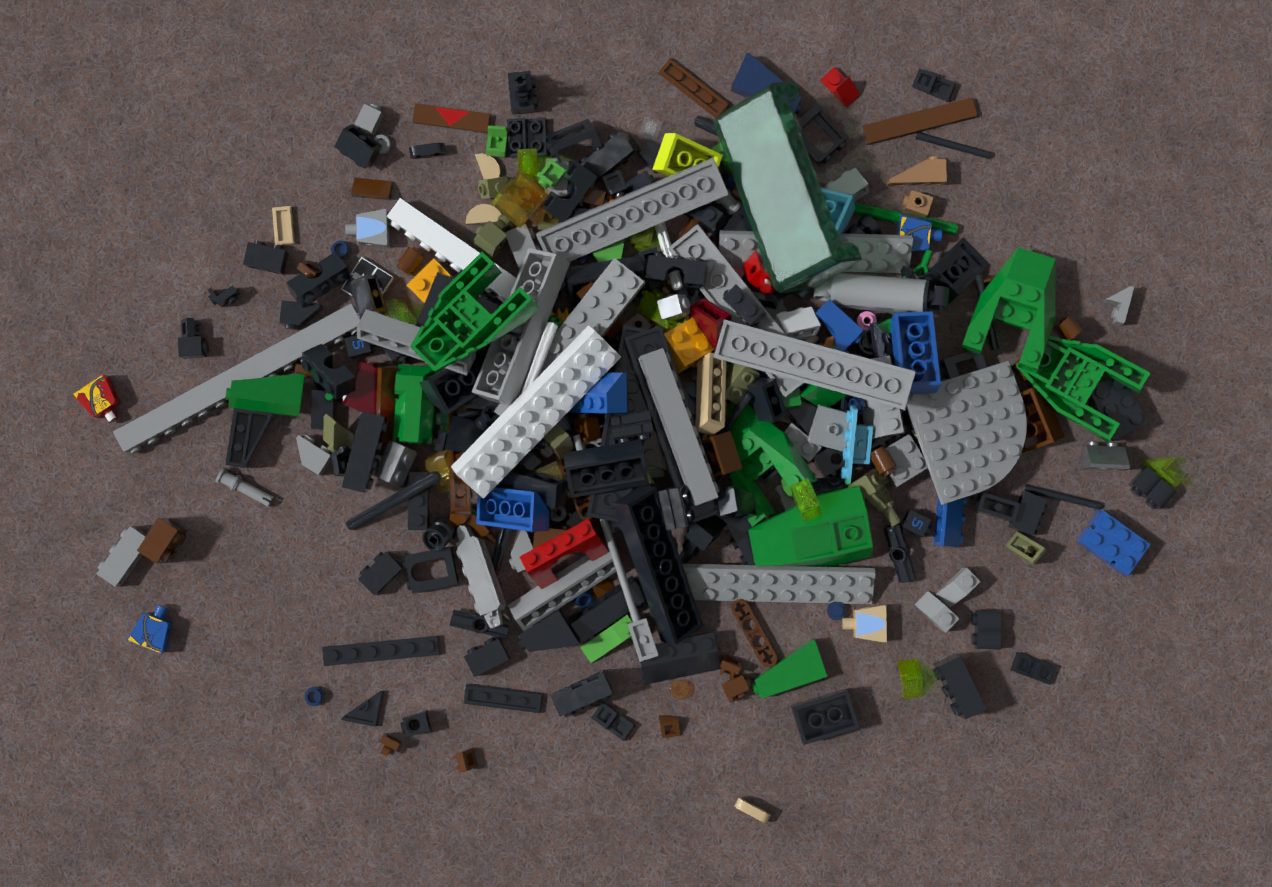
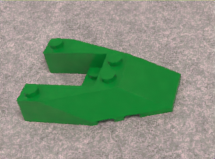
M1018 247L980 295L963 341L962 349L980 355L993 319L1030 331L1018 367L1037 373L1055 321V258Z
M483 252L438 295L439 300L435 307L431 308L425 325L421 326L410 346L435 372L442 370L525 323L539 309L535 301L521 287L492 315L475 300L502 273L495 263Z
M1049 336L1037 373L1019 368L1018 364L1016 366L1058 413L1108 443L1113 439L1120 427V423L1086 405L1102 376L1106 375L1140 394L1151 374L1097 344L1093 345Z
M730 402L726 406V420L739 402L737 404ZM748 404L729 429L734 439L742 469L730 472L728 475L732 486H735L736 489H745V491L754 494L757 516L747 518L753 527L768 520L776 513L755 482L769 469L775 466L793 494L805 491L817 481V478L786 433L772 425V422L759 421L755 409Z

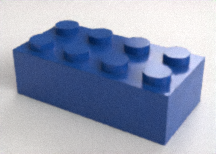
M933 311L894 313L890 321L894 364L897 367L916 371L910 394L937 393L941 386Z

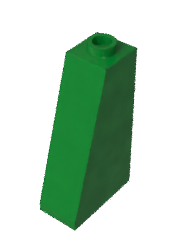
M305 374L233 380L231 388L226 389L225 399L229 400L230 408L299 416Z
M815 639L807 641L777 662L773 667H770L754 678L755 684H752L755 696L759 695L762 699L827 677Z

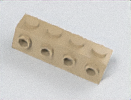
M711 352L697 361L695 427L698 432L712 436L725 427L726 361L714 358V353Z

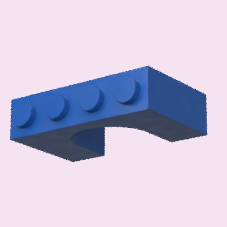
M830 299L816 312L815 315L818 321L832 334L834 348L848 353L847 348L851 344L855 346L862 339L860 334L863 330Z

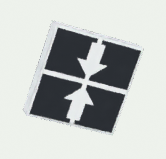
M361 257L350 274L351 278L344 283L341 289L351 295L349 282L364 275H377L381 293L384 295L394 277Z

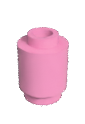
M869 311L862 312L855 320V323L863 332L870 330V324H865L864 318L868 319L870 323L877 322L875 315Z

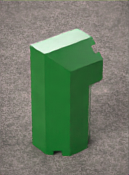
M398 364V368L401 371L396 373L395 394H399V399L395 398L393 442L399 443V441H403V443L426 445L427 441V444L433 445L436 406L427 398L419 382L434 374L435 371L430 366Z

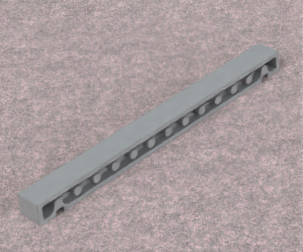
M349 304L113 431L123 452L134 454L142 449V445L146 443L151 445L157 442L159 436L163 434L167 436L174 433L176 427L189 425L193 422L192 419L194 417H203L210 413L209 409L213 407L220 408L227 404L226 400L228 399H225L226 389L231 388L233 380L278 376L277 373L282 370L284 372L289 371L295 367L293 364L298 361L302 362V352L321 343L328 349V345L332 343L336 345L343 342L344 337L350 333L351 335L357 334V325L361 319L356 313L354 305Z

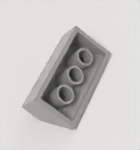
M890 355L871 359L893 365ZM864 399L866 409L862 414L863 422L873 426L872 439L905 433L901 409Z

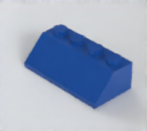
M605 373L567 413H627L626 373Z
M494 487L484 499L478 494L476 524L530 532L549 531L550 511L537 492Z
M939 497L937 498L934 546L960 548V544H963L964 534L961 533V525L965 523L963 506H966L967 497L941 505Z

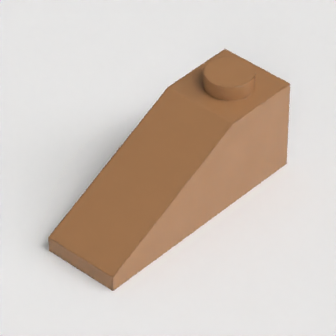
M939 156L929 157V159L889 179L887 186L944 185L947 182L946 159H941Z

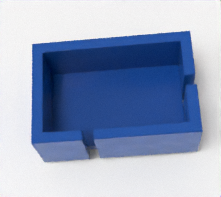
M1099 510L1095 513L1087 524L1090 527L1085 528L1075 541L1104 563H1109L1108 566L1123 576H1129L1151 545L1104 510Z

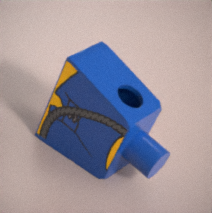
M900 213L898 235H912V251L928 250L930 240L941 241L942 230L931 229L932 222L930 220Z
M157 605L154 614L149 612L143 613L127 640L155 652L166 653L173 625L172 621L164 619L168 608Z

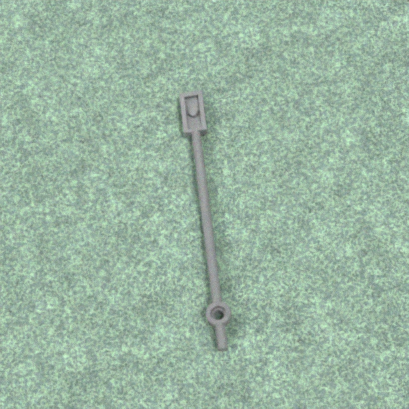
M580 434L572 436L576 450H583L584 446ZM599 519L633 620L632 623L628 624L639 661L659 656L647 619L640 620L609 522Z

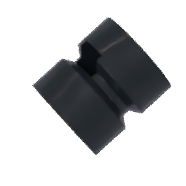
M868 214L858 220V225L853 224L845 231L846 234L880 235L882 233L878 224Z
M867 330L860 335L862 339L855 346L857 352L863 357H872L874 354L871 331Z
M440 518L423 533V543L431 551H441L456 537L457 528L451 520Z

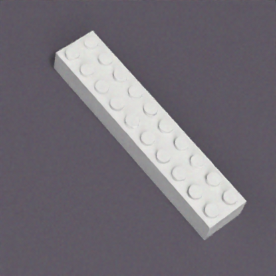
M588 325L451 466L453 471L484 499L621 356Z

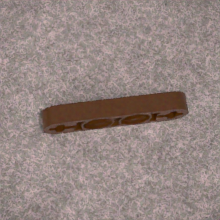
M743 599L734 601L731 606L732 612L760 663L765 667H773L777 662V656L751 608ZM738 602L741 605L745 604V607L743 608L745 614H747L748 612H750L751 614L750 616L744 617L741 621L739 619V617L742 616L741 612L735 611V608L737 607L736 604ZM747 619H752L755 622V627L752 630H747L744 627V622ZM756 636L764 638V644L761 647H756L753 643ZM766 646L769 647L766 650L767 654L773 655L772 663L770 664L763 662V659H765L763 652L760 655L758 651L763 650Z

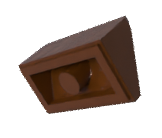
M354 178L351 195L353 197L390 200L392 181Z

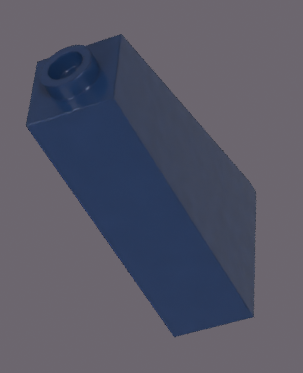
M748 52L746 53L730 91L778 113L783 114L792 110L798 115L803 105L800 104L802 97Z

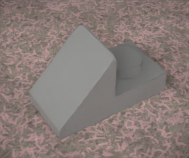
M1133 286L1103 301L1117 305L1111 314V318H1113L1112 324L1118 326L1125 324L1134 290Z

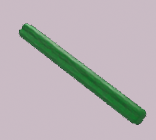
M854 202L855 210L853 214L865 216L868 214L872 218L899 223L900 213H903ZM912 215L930 220L932 222L931 229L942 230L943 233L953 235L957 233L958 224Z

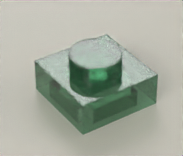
M441 410L440 413H436V425H440V432H448L449 414L446 415Z

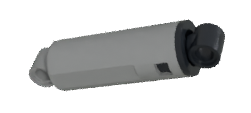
M836 273L833 276V280L824 277L816 278L813 298L824 302L830 299L838 308L897 313L929 312L930 309H948L950 289L943 286H932L931 280Z

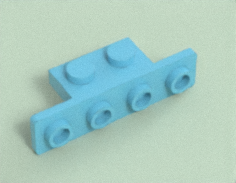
M855 405L850 406V411H847L846 415L849 427L845 430L847 448L843 449L845 467L841 469V478L844 479L846 485L851 484L853 463L870 464L873 426L856 424L858 409Z

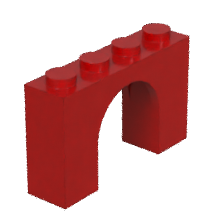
M587 519L521 555L520 559L527 574L542 590L558 581L552 566L563 556L574 552H584L591 561H594L609 553L601 535L590 520Z

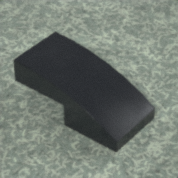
M919 68L912 87L949 102L955 88V82L937 77V74Z
M1016 652L1010 670L1050 685L1056 666Z
M604 702L600 704L591 717L622 741L626 740L636 726Z

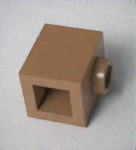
M911 190L909 195L905 194L902 205L905 207L903 211L926 217L929 213L933 197Z

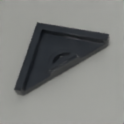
M876 322L869 323L874 358L894 356L892 337L880 329Z
M384 691L378 692L344 715L341 720L377 727Z

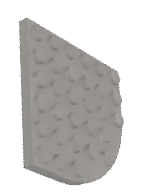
M1009 361L942 381L937 393L909 394L906 408L941 505L984 491L997 484L1012 470L1024 446L1027 422L1023 399Z

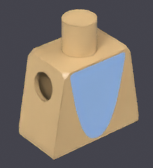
M886 605L853 610V618H842V629H853V637L887 642Z

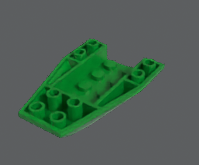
M859 485L820 494L748 529L755 566H835L869 558L872 555L873 545L868 514Z

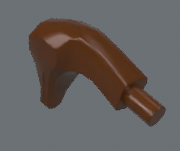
M471 508V514H451L450 511L449 520L456 527L462 524L470 525L482 539L485 537L492 544L498 539L490 532V526L476 524L477 511Z

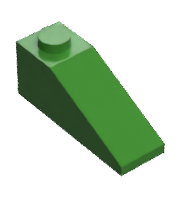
M626 615L580 648L591 663L628 639L631 636L628 624L633 621Z

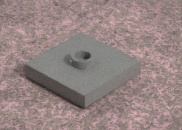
M818 404L807 441L843 452V449L847 446L845 430L849 427V422L846 420L847 412Z

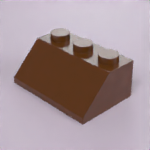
M1035 387L1021 392L1027 422L1026 438L1022 453L1064 438V433L1053 406Z

